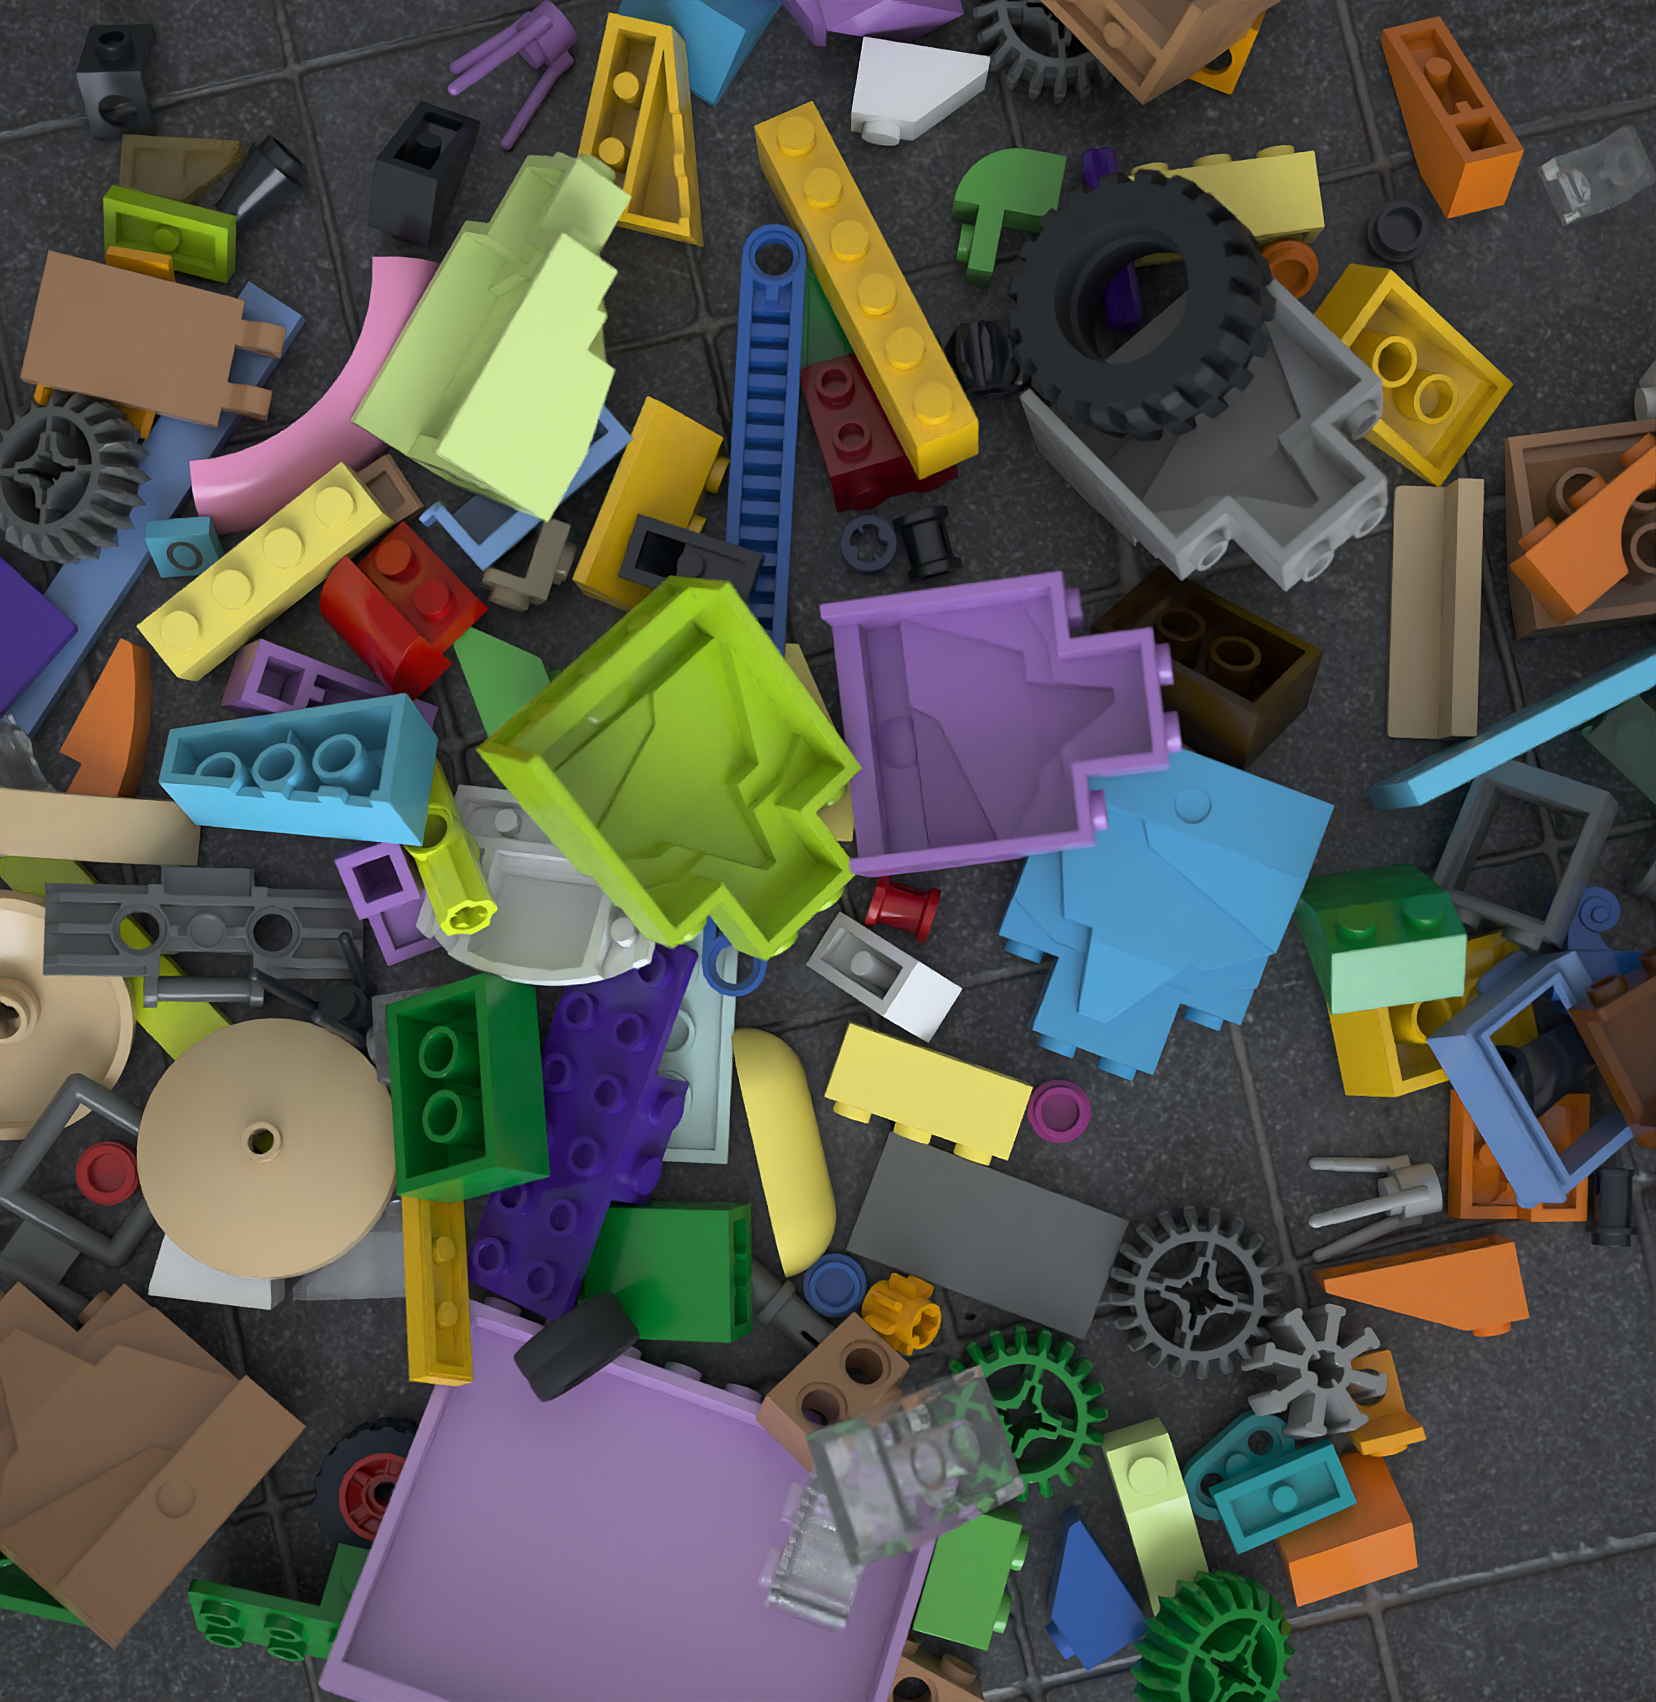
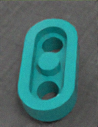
M1253 1409L1245 1411L1186 1462L1181 1475L1191 1509L1196 1515L1207 1520H1221L1210 1492H1205L1200 1488L1201 1480L1205 1475L1217 1473L1221 1475L1223 1482L1295 1451V1440L1282 1435L1281 1431L1284 1427H1287V1424L1276 1413L1257 1416ZM1258 1430L1268 1432L1269 1442L1265 1448L1261 1450L1249 1448L1248 1440L1252 1433Z

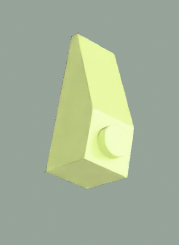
M1159 1417L1103 1434L1105 1439L1101 1445L1154 1616L1160 1611L1158 1596L1171 1598L1175 1596L1177 1579L1192 1582L1198 1570L1209 1573L1169 1434Z

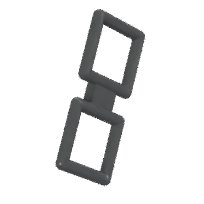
M73 1073L66 1078L0 1173V1206L21 1217V1220L0 1249V1280L11 1286H14L19 1281L44 1304L60 1313L58 1316L77 1332L83 1326L77 1318L90 1301L59 1282L79 1253H84L110 1269H119L125 1265L155 1222V1218L142 1194L117 1232L110 1239L22 1188L80 1104L138 1137L144 1110L81 1073Z

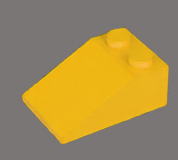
M1350 263L1316 310L1314 316L1382 379V414L1376 425L1363 437L1430 485L1440 488L1511 389L1513 383L1391 269Z
M1504 928L1467 936L1463 996L1331 1015L1328 1007L1345 1095L1397 1097L1449 1080L1427 1043L1426 1038L1479 997L1476 991V983L1480 976L1509 953L1521 951L1520 946L1501 938ZM1532 1002L1489 1036L1494 1046L1510 1045L1520 1048L1538 1037Z

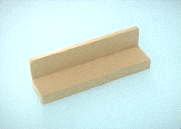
M1458 478L1446 487L1398 486L1393 490L1386 735L1389 738L1464 740L1477 736L1484 479Z

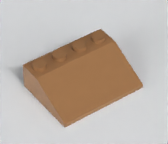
M1656 418L1508 437L1505 440L1507 581L1516 641L1656 622V489L1640 493L1632 502L1624 518L1621 531V547L1628 573L1580 614L1559 625L1508 566L1525 552L1517 543L1523 536L1548 516L1558 525L1575 510L1567 501L1571 496L1598 474L1606 483L1612 480L1625 469L1617 458L1646 434L1650 433L1656 440Z

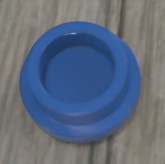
M838 1252L823 1254L816 1263L806 1270L803 1280V1291L807 1302L815 1311L827 1317H843L855 1311L864 1300L867 1289L866 1276L861 1265L849 1255Z

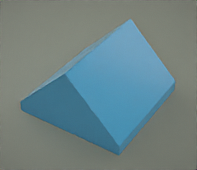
M622 0L617 14L672 26L686 42L690 92L715 108L779 10L782 0Z

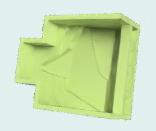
M556 152L554 156L528 155L490 222L465 221L350 421L453 486L548 522L588 453V448L615 370L606 364L602 324L607 317L602 298L618 271L600 259V252L631 199L629 194L612 183L616 173L603 162L584 153L579 158H571L560 152Z

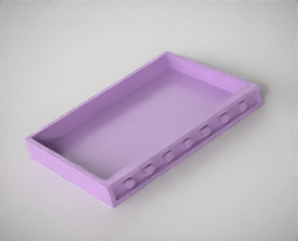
M486 1297L483 1304L469 1299L473 1382L457 1387L435 1384L318 1685L321 1689L357 1702L888 1701L956 1477V1473L941 1468L943 1462L941 1458L914 1448H907L905 1455L881 1447L883 1439L880 1436L857 1428L856 1430L862 1435V1438L843 1460L834 1465L827 1458L810 1474L755 1420L762 1405L760 1403L762 1399L761 1394L750 1388L732 1383H727L724 1390L700 1382L702 1374L699 1371L680 1363L666 1362L665 1367L661 1368L641 1361L642 1353L632 1346L610 1364L573 1389L553 1400L542 1402L530 1387L528 1379L523 1376L517 1367L513 1356L524 1343L553 1321L546 1319L544 1325L521 1318L522 1310L502 1299ZM808 1409L802 1410L804 1418L811 1425L821 1428L825 1427L820 1425L822 1417L819 1414Z

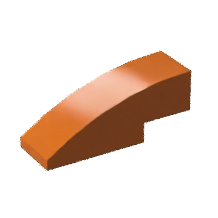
M120 638L59 751L81 763L67 793L135 798L146 760L152 711L150 654L148 649L139 644Z

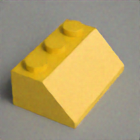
M648 396L631 434L633 440L627 444L572 578L585 595L626 612H630L654 590L618 577L638 514L703 534L708 518L700 516L699 513L708 492L716 495L720 493L730 469V459L723 456L726 450L723 437L664 403Z

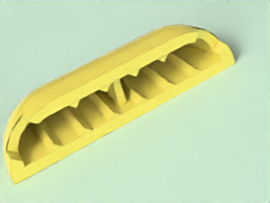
M738 1027L734 1029V1035L731 1036L733 1053L782 1267L786 1278L810 1268L828 1248L836 1226V1203L807 1075L800 1058L779 1037L757 1028Z

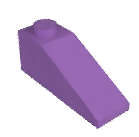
M259 639L239 648L220 707L245 717H253L384 697L392 694L383 685ZM416 698L413 701L414 705L432 729L438 707Z

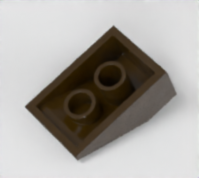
M1161 565L1091 626L1090 636L1152 628L1155 645L1169 644L1174 684L1161 686L1164 712L1177 711L1180 736L1186 743L1216 760L1242 771H1245L1307 708L1324 652L1316 646L1186 578L1181 581L1171 570Z

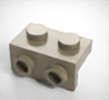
M552 518L548 522L544 520L540 522L536 527L521 577L487 567L482 572L477 585L490 591L487 602L518 613H524V610H528L529 604L538 607L545 602L552 583L560 585L561 581L565 582L577 547V544L566 541L571 525Z

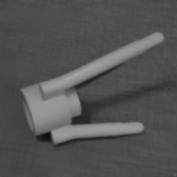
M1407 1154L1390 1158L1312 1157L1309 1160V1166L1314 1170L1387 1173L1388 1177L1378 1180V1198L1332 1209L1309 1218L1310 1226L1318 1228L1383 1211L1387 1216H1390L1315 1250L1312 1254V1259L1315 1262H1322L1338 1254L1345 1253L1399 1228L1421 1224L1423 1215L1437 1213L1442 1210L1443 1199L1440 1183L1433 1166L1429 1162L1411 1165Z

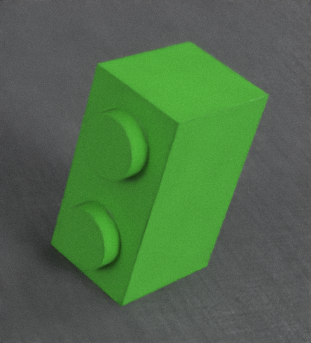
M951 1491L912 1618V1630L982 1650H988L992 1632L1003 1633L1008 1620L1012 1595L1004 1593L1010 1569L1021 1570L1028 1548L1029 1533L1021 1531L1023 1525L1018 1510Z

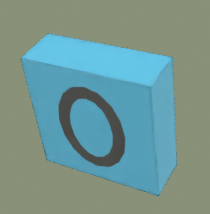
M210 516L146 521L144 539L161 578L201 575L225 555Z

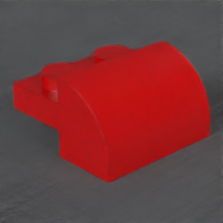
M404 521L391 531L357 565L345 555L328 576L320 598V611L327 624L392 695L407 693L412 702L452 664L443 653L488 610L476 595Z

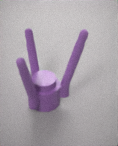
M544 0L531 13L527 11L514 24L452 62L450 71L453 74L466 71L448 85V92L451 95H458L517 52L535 69L545 63L548 66L547 70L501 140V148L508 151L525 130L559 76L575 63L568 50L578 42V35L563 13L550 1Z

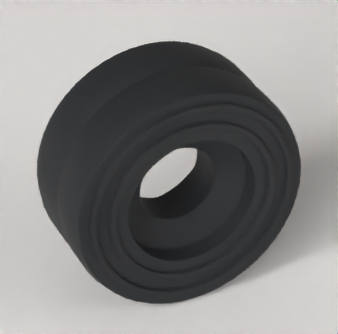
M607 1291L584 1301L547 1325L524 1343L513 1357L523 1376L528 1379L530 1387L537 1398L542 1402H546L568 1392L610 1364L637 1341L640 1334L631 1318L625 1313L618 1298L611 1291Z

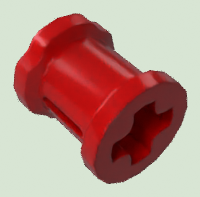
M890 875L878 877L864 925L874 927L877 923H881L912 933L916 942L925 944L942 890L932 887L928 892H924L893 882Z

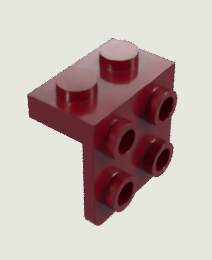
M855 352L812 364L801 370V389L825 462L829 487L837 513L850 509L858 511L872 509L883 503L887 498L911 491L918 493L930 492L944 485L946 481L958 478L957 464L926 478L918 479Z

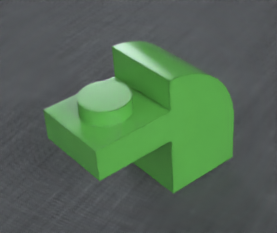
M1010 148L985 156L968 170L956 191L951 214L953 218L976 222L975 225L962 224L956 262L968 264L964 283L989 288L1001 227L1039 234L1043 231L1044 228L1038 221L1051 207L1057 211L1067 156L1024 148Z

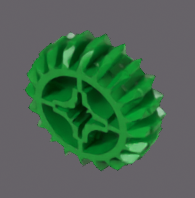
M1016 1324L1014 1326V1343L1004 1344L1003 1337L998 1328L990 1329L989 1339L993 1346L991 1350L984 1353L979 1343L971 1339L966 1343V1348L974 1362L969 1366L956 1357H952L948 1362L949 1369L955 1376L961 1379L960 1382L951 1380H940L938 1382V1393L954 1401L952 1403H942L934 1407V1417L936 1420L954 1423L944 1427L937 1433L939 1444L941 1446L960 1444L949 1456L950 1465L953 1469H957L973 1461L968 1470L967 1482L971 1486L976 1487L983 1482L988 1474L991 1475L989 1490L992 1497L1000 1498L1005 1491L1007 1482L1014 1483L1017 1501L1024 1502L1029 1495L1028 1484L1037 1482L1042 1496L1049 1498L1053 1495V1488L1049 1478L1058 1474L1062 1482L1070 1487L1076 1482V1479L1068 1465L1074 1461L1081 1467L1090 1468L1094 1463L1092 1456L1082 1447V1444L1086 1443L1097 1446L1102 1445L1105 1437L1102 1431L1088 1425V1423L1101 1422L1108 1418V1410L1105 1405L1088 1402L1104 1393L1103 1384L1099 1379L1082 1381L1093 1368L1088 1357L1084 1356L1067 1364L1073 1356L1075 1349L1073 1342L1069 1339H1064L1052 1352L1049 1351L1052 1343V1334L1047 1328L1042 1327L1038 1331L1033 1345L1027 1344L1028 1336L1023 1324ZM1014 1364H1025L1024 1369L1020 1368L1016 1380L1008 1387L998 1389L986 1386L984 1390L978 1388L985 1378L998 1369ZM1045 1369L1057 1375L1069 1388L1072 1400L1071 1418L1058 1414L1056 1408L1048 1406L1041 1401L1043 1390L1041 1380ZM1027 1394H1029L1030 1400L1028 1402L1032 1413H1039V1416H1023L1019 1425H1015L1014 1431H1012L1011 1426L1013 1423L1008 1411L1002 1412V1409L1006 1410L1007 1407L1018 1409L1022 1400H1026ZM969 1407L983 1411L984 1417L992 1419L1001 1426L998 1437L1000 1446L997 1455L986 1450L971 1433L968 1426ZM1058 1435L1062 1436L1060 1441L1046 1453L1031 1459L1016 1460V1458H1021L1024 1448L1033 1439L1047 1437L1056 1440Z
M1218 1569L1213 1574L1212 1572L1206 1573L1198 1570L1192 1582L1177 1579L1174 1597L1158 1596L1160 1611L1155 1618H1143L1148 1627L1146 1637L1133 1642L1139 1654L1142 1655L1129 1668L1138 1681L1132 1693L1139 1699V1702L1283 1701L1277 1690L1281 1681L1292 1677L1284 1663L1296 1651L1287 1639L1293 1626L1283 1616L1284 1607L1277 1602L1274 1596L1263 1590L1261 1584L1249 1577L1243 1578L1232 1571ZM1212 1657H1215L1216 1661L1212 1662L1210 1661V1659Z

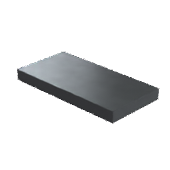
M890 1129L845 1248L846 1251L1085 1341L1109 1277L1110 1267L1115 1261L1129 1220L1126 1217L988 1165L968 1160L930 1143L923 1144L905 1138Z

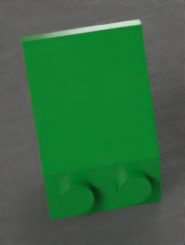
M1403 863L1307 878L1293 913L1331 1015L1464 995L1466 931L1448 892L1413 864Z

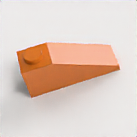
M1438 16L1383 29L1380 41L1418 170L1445 217L1449 219L1504 205L1524 148L1441 17Z
M1498 1233L1312 1270L1314 1283L1326 1293L1464 1331L1472 1330L1473 1336L1488 1337L1507 1333L1512 1330L1510 1322L1530 1318L1514 1241Z

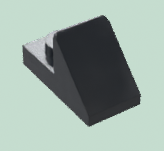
M638 514L618 577L651 589L658 587L669 576L729 581L749 609L766 556L759 552Z

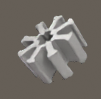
M1328 1303L1306 1311L1296 1308L1280 1313L1276 1318H1269L1261 1324L1271 1332V1338L1274 1343L1269 1342L1252 1347V1359L1245 1360L1242 1357L1241 1368L1243 1371L1257 1369L1277 1376L1278 1383L1263 1393L1248 1397V1403L1257 1416L1285 1411L1287 1403L1291 1401L1287 1427H1284L1281 1431L1285 1437L1302 1440L1325 1434L1332 1435L1357 1430L1368 1422L1369 1417L1365 1413H1360L1354 1401L1381 1396L1386 1392L1388 1377L1385 1373L1372 1375L1353 1370L1350 1360L1362 1352L1380 1347V1341L1374 1331L1367 1327L1342 1334L1339 1337L1340 1342L1337 1343L1340 1319L1346 1315L1344 1307ZM1309 1361H1310V1369H1311L1312 1371H1314V1372L1319 1373V1382H1318L1317 1374H1315L1314 1372L1308 1371V1362H1309Z

